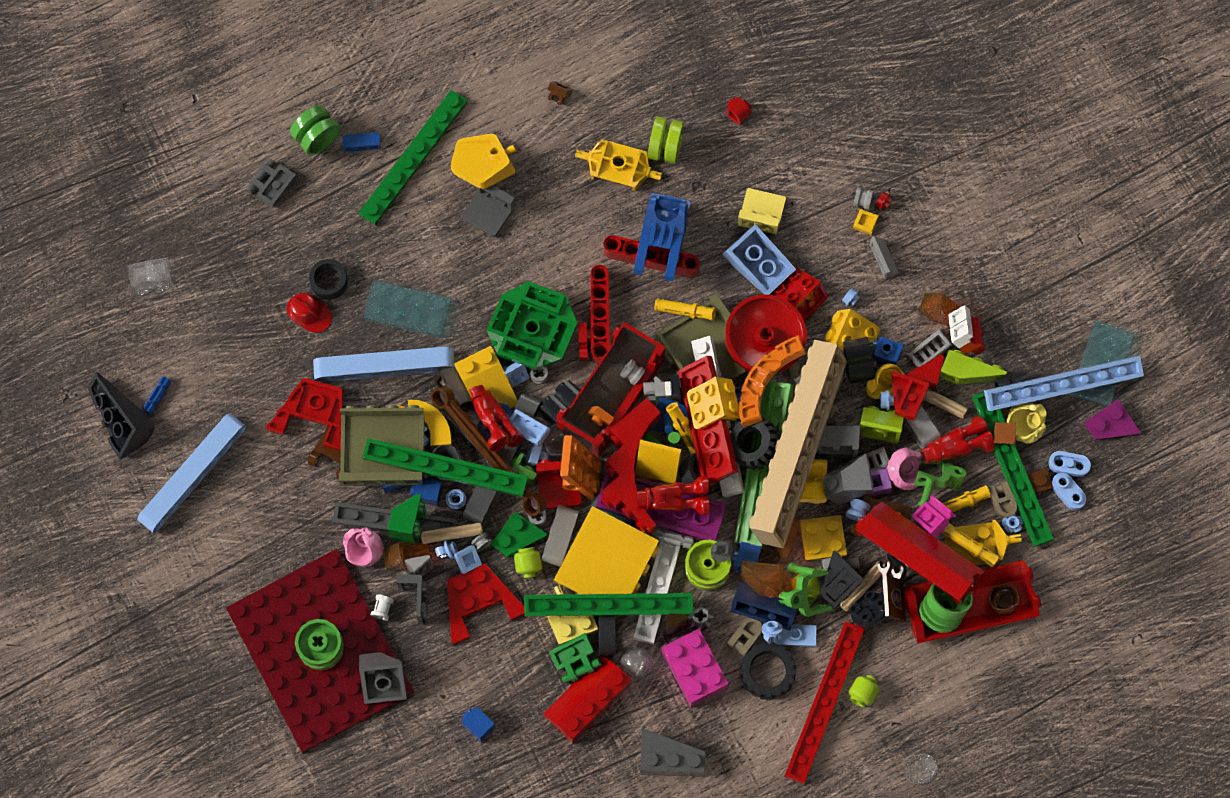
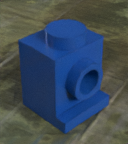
M882 336L879 341L875 340L873 343L875 354H873L872 359L883 364L897 365L904 344ZM883 347L890 349V351H884Z

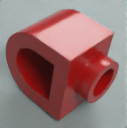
M733 97L727 103L726 115L736 124L740 125L752 114V107L746 100H742L740 97Z

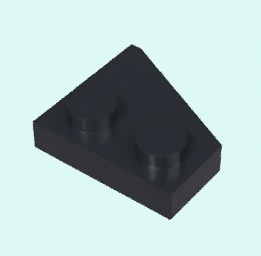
M836 550L832 553L827 569L829 574L825 575L820 595L834 608L864 579Z

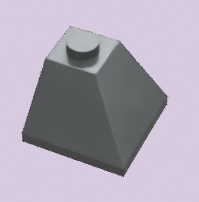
M865 453L830 467L823 478L826 498L837 505H841L874 492L868 454Z
M381 652L359 655V670L365 704L407 699L402 661Z

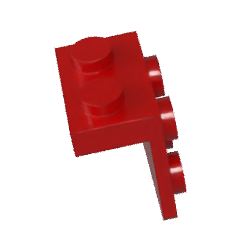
M547 459L536 463L539 494L546 500V509L558 508L559 505L565 507L581 505V494L579 491L567 490L562 487L563 478L560 476L561 461L553 462Z

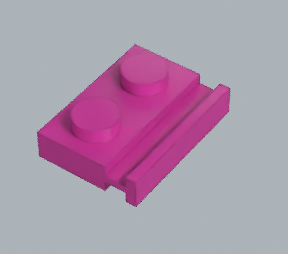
M931 495L928 503L924 502L911 517L936 538L950 523L949 520L952 517L955 518L956 515Z

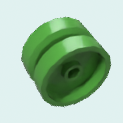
M317 105L301 114L295 120L289 132L296 142L301 143V148L306 154L312 156L324 151L337 139L341 132V126L334 118H330V113L324 106Z
M315 619L308 621L301 626L296 634L295 646L297 653L303 663L311 669L320 671L330 669L338 664L343 656L344 643L342 636L336 626L327 620Z

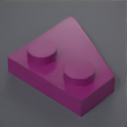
M1118 399L1083 422L1094 439L1140 433V430Z

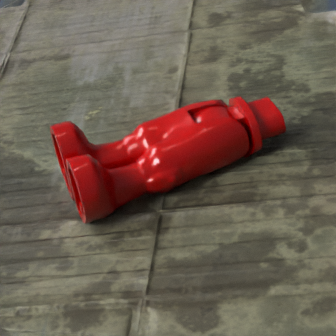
M483 385L470 388L471 401L474 404L476 413L492 434L487 443L490 451L496 452L502 449L505 444L509 448L519 445L524 439L523 434L511 423L508 414L495 397L491 395V392L486 390Z
M977 416L971 419V424L967 427L953 429L952 432L934 442L928 443V447L921 449V454L927 464L931 462L938 463L968 455L977 448H981L985 453H990L995 450V445L991 432H986V422L982 417ZM979 435L971 440H965L969 436Z
M699 476L693 483L689 484L674 482L668 485L636 491L637 508L645 507L646 510L651 508L656 510H673L675 512L683 511L684 509H694L700 515H708L710 505L706 496L695 498L681 497L685 494H707L709 490L708 479L706 476Z

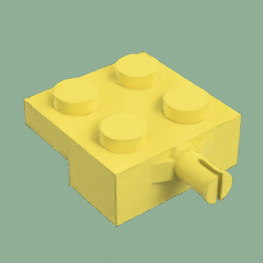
M559 585V589L558 586L554 588L556 594H565L563 585ZM547 616L559 646L584 633L589 635L598 631L593 616Z

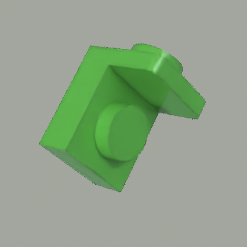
M520 453L518 457H514L510 466L517 474L528 476L527 483L534 486L538 480L537 473L530 466H522L525 461V454Z

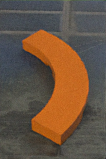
M799 335L777 345L775 350L767 356L764 355L749 372L742 386L739 402V416L742 427L763 421L761 416V400L767 384L783 366L798 357L806 355Z

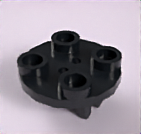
M870 590L863 598L849 608L851 618L856 625L868 627L871 631L874 629V624H877L886 617L884 594Z

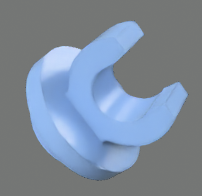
M445 540L444 546L435 548L437 557L445 558L449 556L450 559H455L453 554L458 552V548L454 541Z
M768 621L763 624V637L769 644L772 642V637H776L778 640L781 639L783 626L780 623Z

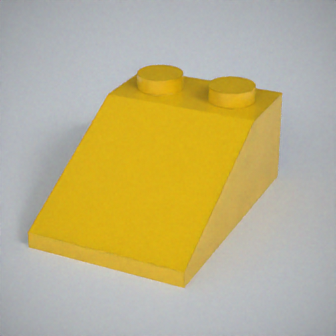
M491 346L454 363L455 370L470 397H472L469 391L470 388L483 385L499 403L508 405L510 409L516 406L518 400Z
M640 440L635 476L663 485L677 482L681 464V449Z

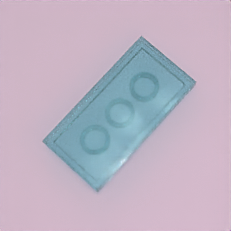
M1095 320L1079 369L1125 359L1134 333ZM1118 382L1072 392L1070 396L1106 407L1111 404Z

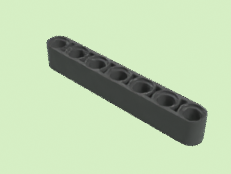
M522 393L512 414L517 409L535 419L542 401ZM525 439L516 447L509 448L505 444L502 449L498 450L509 465H511L514 457H517ZM488 461L486 466L494 468ZM476 487L465 508L463 518L483 525L499 492Z

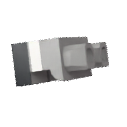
M671 375V381L661 382L658 377H654V382L643 383L644 397L650 402H656L657 405L659 398L663 397L681 403L679 375Z

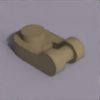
M1003 481L995 487L993 485L989 486L990 499L998 516L1001 518L1014 516L1017 511V504L1008 482ZM1004 493L1005 497L999 499L997 494Z
M752 618L746 619L727 644L732 648L735 647L740 651L741 655L745 656V653L751 649L762 633L761 622ZM741 636L748 639L745 644L739 640Z

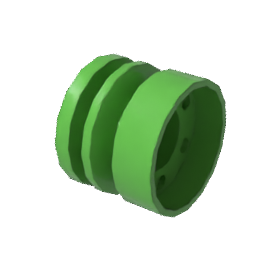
M932 584L920 604L919 613L921 619L934 631L948 633L956 630L972 606V593L970 591L962 604L959 605L953 601L952 596Z

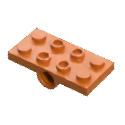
M572 435L564 436L560 476L563 478L562 487L567 490L579 491L588 499H597V493L600 491L599 473L602 471L601 460Z

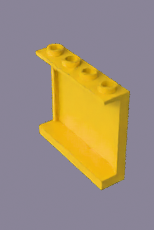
M592 506L553 582L563 585L578 594H636L641 585L638 583L641 575L645 577L650 568V565L647 564L650 557L655 558L660 549L657 546L659 540Z

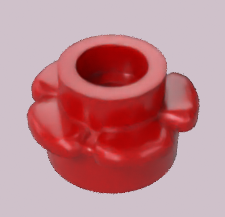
M882 192L875 203L879 210L882 208L887 209L893 200L890 198L891 193Z

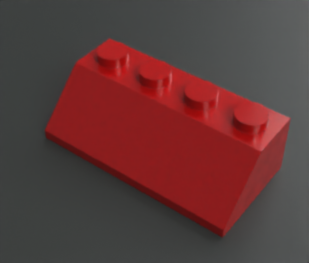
M602 655L599 657L602 665L595 668L596 671L580 676L579 680L575 681L543 713V716L572 744L632 685V679L616 664Z

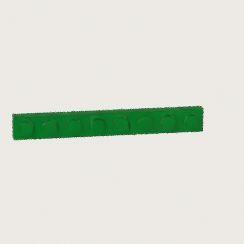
M452 90L449 91L359 211V216L371 224L377 225L468 103L467 99Z
M983 392L972 396V400L978 415L987 424L986 432L990 431L994 440L995 423H1005L1000 409L988 411L985 393ZM994 443V454L1004 478L1010 486L1018 512L1033 548L1053 541L1054 538L1015 444Z
M367 438L362 455L363 460L413 472H422L426 475L522 498L528 481V476L370 438Z
M693 593L524 595V616L693 614Z

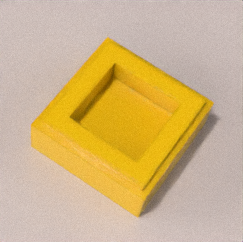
M860 209L853 229L872 236L879 215Z

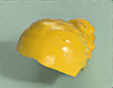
M894 364L881 366L876 372L875 379L867 382V395L874 399H880V392L888 390L890 394H893L892 371L904 374L903 371Z

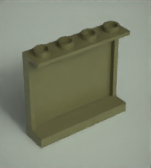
M717 294L709 297V302L703 305L704 307L716 308L714 321L703 318L691 319V317L685 316L661 332L655 331L654 340L666 347L665 358L670 366H675L677 375H679L678 370L695 362L691 341L707 336L713 337L721 378L735 381L749 372L739 366L727 350L724 333L730 312Z
M374 405L366 406V408H358L357 406L340 408L341 462L339 483L341 486L424 485V474L422 472H413L362 459L367 438L424 451L425 413L423 408H420L418 405H409L407 408H399L396 405H389L387 408H378V406Z

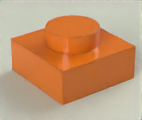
M599 406L591 407L588 412L592 416L591 420L600 426L602 424L609 425L614 419L613 416Z

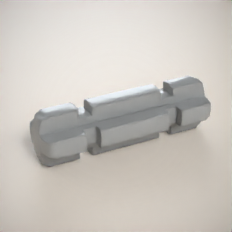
M658 528L653 533V538L660 542L663 540L664 543L676 546L683 545L684 548L688 549L692 547L694 541L693 537H683L682 534L670 531L663 532L662 529Z

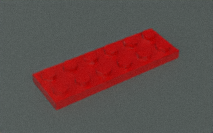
M706 355L678 370L700 475L706 476L708 484L711 486L737 473L738 468L726 419H720L700 430L695 429L693 425L687 392L717 377L713 357Z

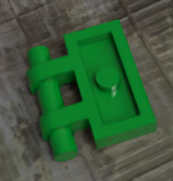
M584 633L549 651L557 670L566 669L568 673L562 676L565 684L570 681L575 682L579 680L580 676L586 673L590 674L596 671L595 668L602 665L599 658L591 661L589 657L596 653L588 633ZM582 660L584 665L575 669L573 664Z

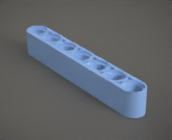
M452 347L331 356L313 360L314 380L318 382L436 373L449 367L455 369Z
M231 413L225 415L142 510L137 520L151 532H157L242 435L246 425Z

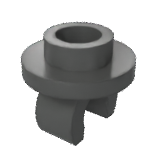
M716 542L711 548V556L717 562H725L732 555L731 546L727 542Z

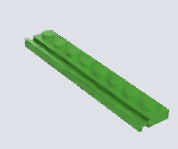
M769 382L762 395L761 416L777 426L778 432L782 434L783 422L787 420L789 415L788 408L791 403L794 385ZM760 432L753 434L750 453L757 451L761 446L762 435ZM763 466L764 470H751L747 468L734 540L736 544H741V541L765 548V544L759 542L749 526L750 518L756 510V500L761 496L763 490V480L769 473V468Z

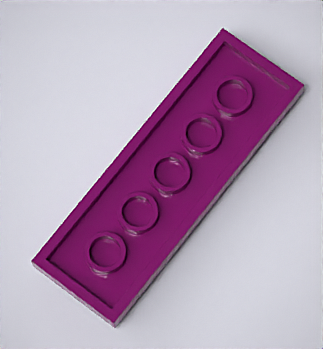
M606 473L601 491L615 480L616 477L612 478ZM635 476L637 491L663 485ZM600 491L595 506L597 509L628 518L621 510L623 507L619 508L616 512L612 508L608 509L601 501ZM685 494V495H682L681 497H682V498H695V497H702V496L696 495V494ZM708 498L710 505L708 515H700L694 509H684L683 511L675 512L673 510L650 508L646 512L655 522L656 527L699 540L716 541L727 503Z

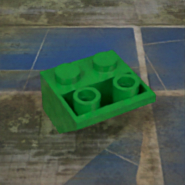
M421 494L412 496L392 509L387 528L391 540L415 544L416 538L420 539L422 531L420 520L425 518L427 509Z

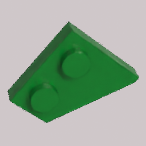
M514 512L490 545L508 558L516 554L518 549L528 548L531 544L545 539L547 533Z

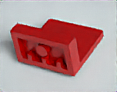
M795 267L796 270L769 295L778 296L790 302L800 312L805 321L829 296L821 281Z

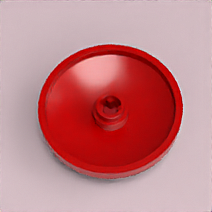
M768 294L755 295L740 302L729 315L724 333L725 344L729 354L739 366L749 372L764 355L767 356L782 342L799 335L802 346L805 348L807 341L806 325L800 312L785 299ZM800 357L783 366L776 374L791 368Z

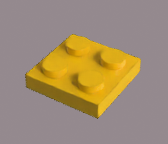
M841 515L800 520L805 562L831 558L834 550L842 557H847Z

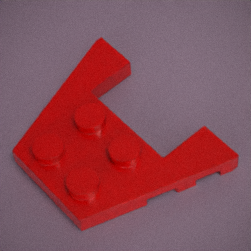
M303 378L290 394L287 402L276 412L273 420L266 425V431L284 436L290 417H296L328 426L329 430L323 444L324 447L341 451L340 408H343V389Z
M486 564L447 580L451 642L453 645L470 638L462 618L497 603L503 602L511 621L524 616V606Z

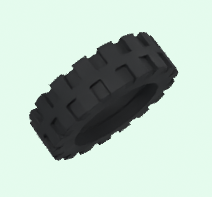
M762 642L759 645L756 644L745 653L740 667L741 681L747 691L749 690L753 696L760 697V699L773 700L779 696L782 697L791 689L795 681V659H793L790 651H787L782 645H776L775 642H771V644ZM771 654L782 660L785 665L786 674L779 685L766 688L754 681L751 676V666L757 657Z

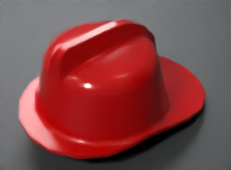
M296 294L287 304L288 316L307 331L314 333L322 332L329 327L332 321L330 309L311 294Z

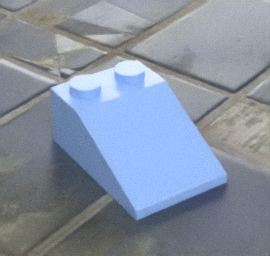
M756 224L722 253L730 264L763 294L769 295L796 270Z

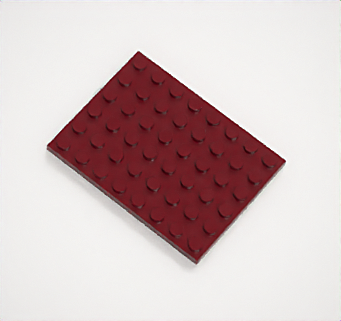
M337 549L226 607L302 753L401 701L364 703L359 670V655L381 652L396 659L375 618L370 615L371 611ZM315 619L327 620L334 624L340 632L344 643L343 656L338 664L322 671L306 666L299 657L295 646L296 634L301 626ZM403 672L406 696L408 697L414 694V690Z

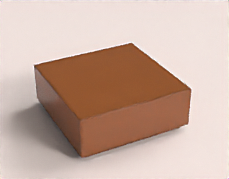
M995 423L994 443L1016 444V423Z

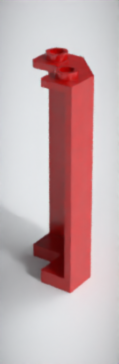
M883 502L875 505L865 518L861 517L856 524L857 535L860 537L863 535L953 597V601L959 605L962 604L970 591L975 592L986 577L985 571Z
M1025 560L982 569L985 571L986 577L975 592H971L973 596L972 606L957 629L948 633L932 630L923 622L919 613L920 604L933 583L928 581L903 587L907 613L909 612L911 629L917 644L1040 616L1039 608L1042 607L1040 596L1035 595L1032 589L1031 580L1034 579L1032 568L1027 566ZM1011 584L1018 590L1021 597L1020 604L1013 613L1001 615L991 609L988 595L994 586Z

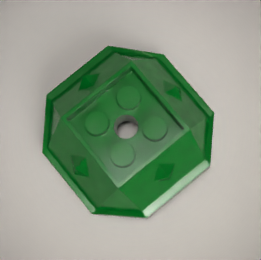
M527 281L521 284V286L501 295L486 331L497 356L537 370L563 361L578 324L566 295ZM530 326L538 328L535 332L527 331Z

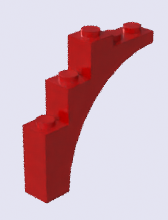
M646 398L610 429L611 442L617 448L619 446L620 448L606 460L607 473L612 478L616 477V479L601 491V501L608 509L612 508L615 512L623 507L621 509L628 518L632 517L637 522L636 526L643 533L647 532L651 536L656 531V524L644 507L637 508L636 506L637 488L634 475L640 440L645 439L649 430L661 417V412Z

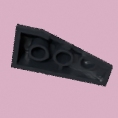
M95 373L88 386V390L96 410H100L103 417L101 424L103 428L106 427L110 437L107 439L117 456L123 459L148 442L155 426L139 407L100 373Z

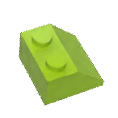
M875 406L863 407L859 436L898 444L904 418L895 415L894 410L886 412L881 411Z

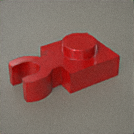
M578 323L580 361H588L587 342L591 341V329H587L586 323Z

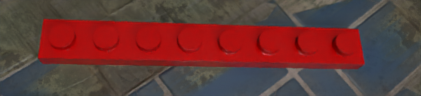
M845 621L784 775L785 778L804 785L865 630L864 628Z

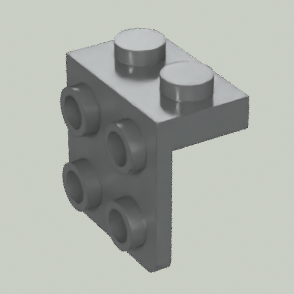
M496 184L485 189L477 187V193L463 212L462 219L491 237H495L516 207L515 197L510 191L505 189L502 191L497 188Z
M402 572V575H397L396 580L399 591L417 592L416 617L418 623L423 624L424 619L428 617V606L424 602V598H428L429 594L427 581L423 580L422 575H414V572Z

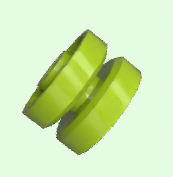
M656 116L649 143L648 159L658 161L662 156L663 149H665V162L676 164L683 143L684 121L673 120L669 131H667V118Z
M701 540L695 543L687 552L685 559L686 576L689 582L697 589L704 591L716 590L722 587L729 578L731 557L725 562H717L711 556V548L717 541Z

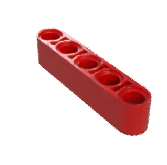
M610 235L603 241V251L607 258L635 265L637 253L630 255L627 251L635 249L638 252L640 241ZM611 244L617 246L614 250H610L607 247ZM650 245L648 254H655L657 257L655 259L647 258L645 267L666 272V260L669 258L670 249ZM681 251L675 274L688 278L695 277L699 273V258L694 254ZM693 263L696 267L689 269L686 267V264Z
M600 264L595 265L590 273L592 360L597 365L603 356L599 357L595 353L599 350L607 352L610 348L609 272L604 265ZM601 273L605 277L603 279H596L595 275ZM597 293L605 294L601 299L595 297ZM597 312H603L606 314L602 318H598L595 316ZM598 331L606 333L603 337H597L595 334Z

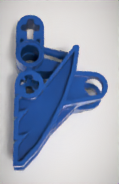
M651 192L633 274H643L649 247L652 245L670 249L664 280L674 281L687 228L691 200Z

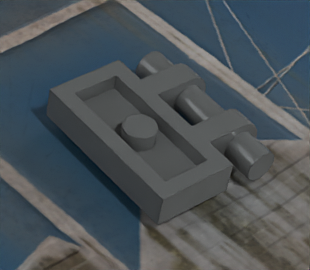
M269 158L265 164L261 165L260 171L255 178H251L246 191L253 194L256 189H259V192L256 194L257 198L274 208L297 176L281 164L274 170L272 167L275 165V162ZM266 175H269L270 177L266 181V183H262V180L266 177Z

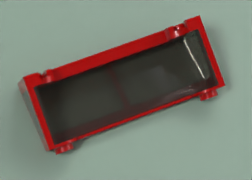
M625 322L621 327L617 326L614 330L612 345L570 407L562 408L556 416L557 427L568 436L572 435L598 458H600L611 441L610 429L630 413L644 392L643 383L651 382L665 361V346ZM631 359L636 362L637 366L645 368L644 374L635 385H632L628 378L620 376L623 368ZM599 406L613 416L614 419L611 424H602L600 426L591 420L592 416L588 414L591 407Z

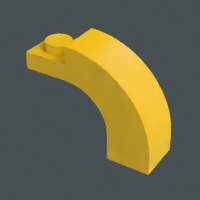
M408 400V406L418 405L424 410V426L430 432L432 451L441 445L447 444L452 446L450 428L442 413L426 402Z

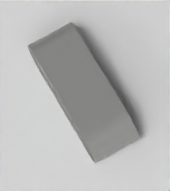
M922 406L915 421L903 419L905 426L921 449L928 447V443L934 442L941 437Z
M562 505L558 506L541 561L561 567L579 511Z

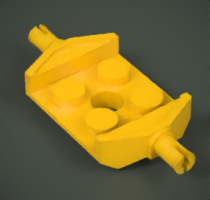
M602 139L592 151L589 150V153L577 149L575 158L584 159L589 162L591 179L597 177L630 186L634 191L646 178L650 177L659 181L662 178V172L651 170L648 164L647 152ZM617 158L624 161V164L620 167L613 164V161Z
M992 520L990 523L956 527L975 541L984 543L986 548L999 555L1000 557L996 563L1003 561L1005 550L1009 543L1022 542L1021 534L1006 535L996 520ZM945 536L943 544L976 566L987 564L978 557L974 558L972 553Z

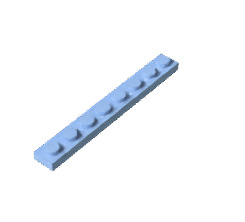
M1134 356L984 390L987 409L992 411L1144 376L1140 356Z

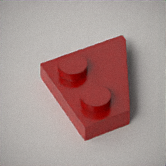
M892 371L895 415L915 421L930 388V383Z

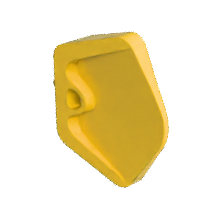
M495 134L462 138L456 143L451 161V170L457 177L478 188L485 189L515 173V168L508 156L517 151L513 145L504 149Z

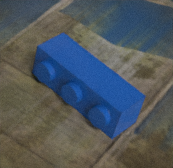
M376 132L370 134L359 133L357 135L346 134L342 136L343 151L381 149L380 134Z

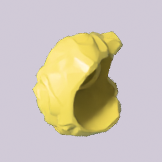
M1023 403L1011 407L1007 423H1016V440L1026 444L1036 442L1046 430L1045 419L1047 412L1041 404Z

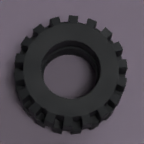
M763 417V421L746 427H742L741 421L737 419L734 422L736 425L729 428L731 430L730 437L736 462L751 470H764L763 466L769 468L770 460L774 458L776 452V442L782 435L778 432L777 426ZM760 432L762 435L761 446L757 451L749 453L747 450L749 438L754 433Z

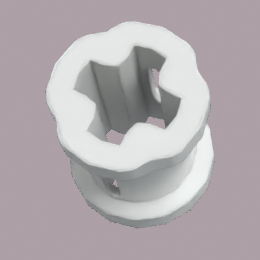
M376 595V605L370 615L376 619L388 621V612L394 599L384 595Z

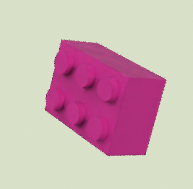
M700 629L662 647V654L690 708L728 689V682Z

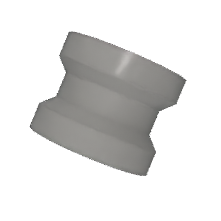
M857 187L853 206H863L864 209L869 210L873 190L865 191L861 187Z
M631 359L623 368L620 376L628 378L630 383L635 385L644 374L645 368L637 366L636 362Z

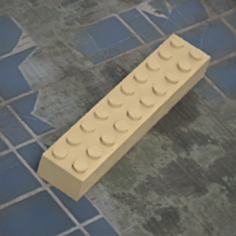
M814 340L813 345L808 350V360L806 365L802 367L800 383L795 387V397L789 405L788 418L783 422L781 438L776 442V452L774 458L770 460L768 476L763 480L761 496L756 500V510L749 521L751 531L762 544L780 548L785 546L847 364V360L838 344Z

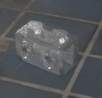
M168 257L127 265L130 284L134 294L144 295L152 290L165 291L169 287L174 286L171 264Z

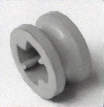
M546 367L537 370L531 368L530 377L534 383L543 384L547 381L549 374ZM542 370L543 377L539 376L538 378H536V373L534 372H540Z
M546 511L539 514H543V517H540V521H537L536 518L532 519V516L528 515L529 522L537 527L544 525L547 520Z
M486 532L480 534L471 542L473 546L477 547V552L484 550L492 543V540L487 538L488 534Z

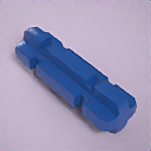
M164 376L158 381L159 385L155 386L148 398L149 401H146L143 406V410L146 413H154L155 406L160 403L166 393L165 390L171 385L170 379Z

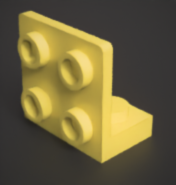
M748 188L742 210L739 212L738 226L751 228L756 224L761 231L777 235L786 197Z

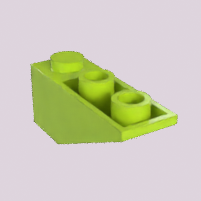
M949 349L939 378L958 385L994 382L995 379L1005 377L1007 371H1004L1001 366L986 364L980 358L965 356V353L962 351H952Z

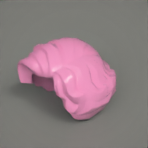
M902 448L893 453L888 461L887 470L890 482L895 487L903 490H913L917 487L914 485L919 465H921L922 454L908 448Z
M353 528L344 535L345 555L350 563L366 567L372 566L380 560L383 555L384 544L379 535L371 531L370 528Z

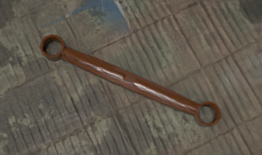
M442 386L433 390L431 400L434 406L447 410L489 463L496 469L516 473L498 451H490L486 436L454 402L455 394L453 390L448 386ZM440 391L445 395L446 403L441 400ZM526 486L522 498V506L526 514L536 516L545 511L547 506L546 500L539 493L533 494ZM531 499L536 501L538 510L533 508Z

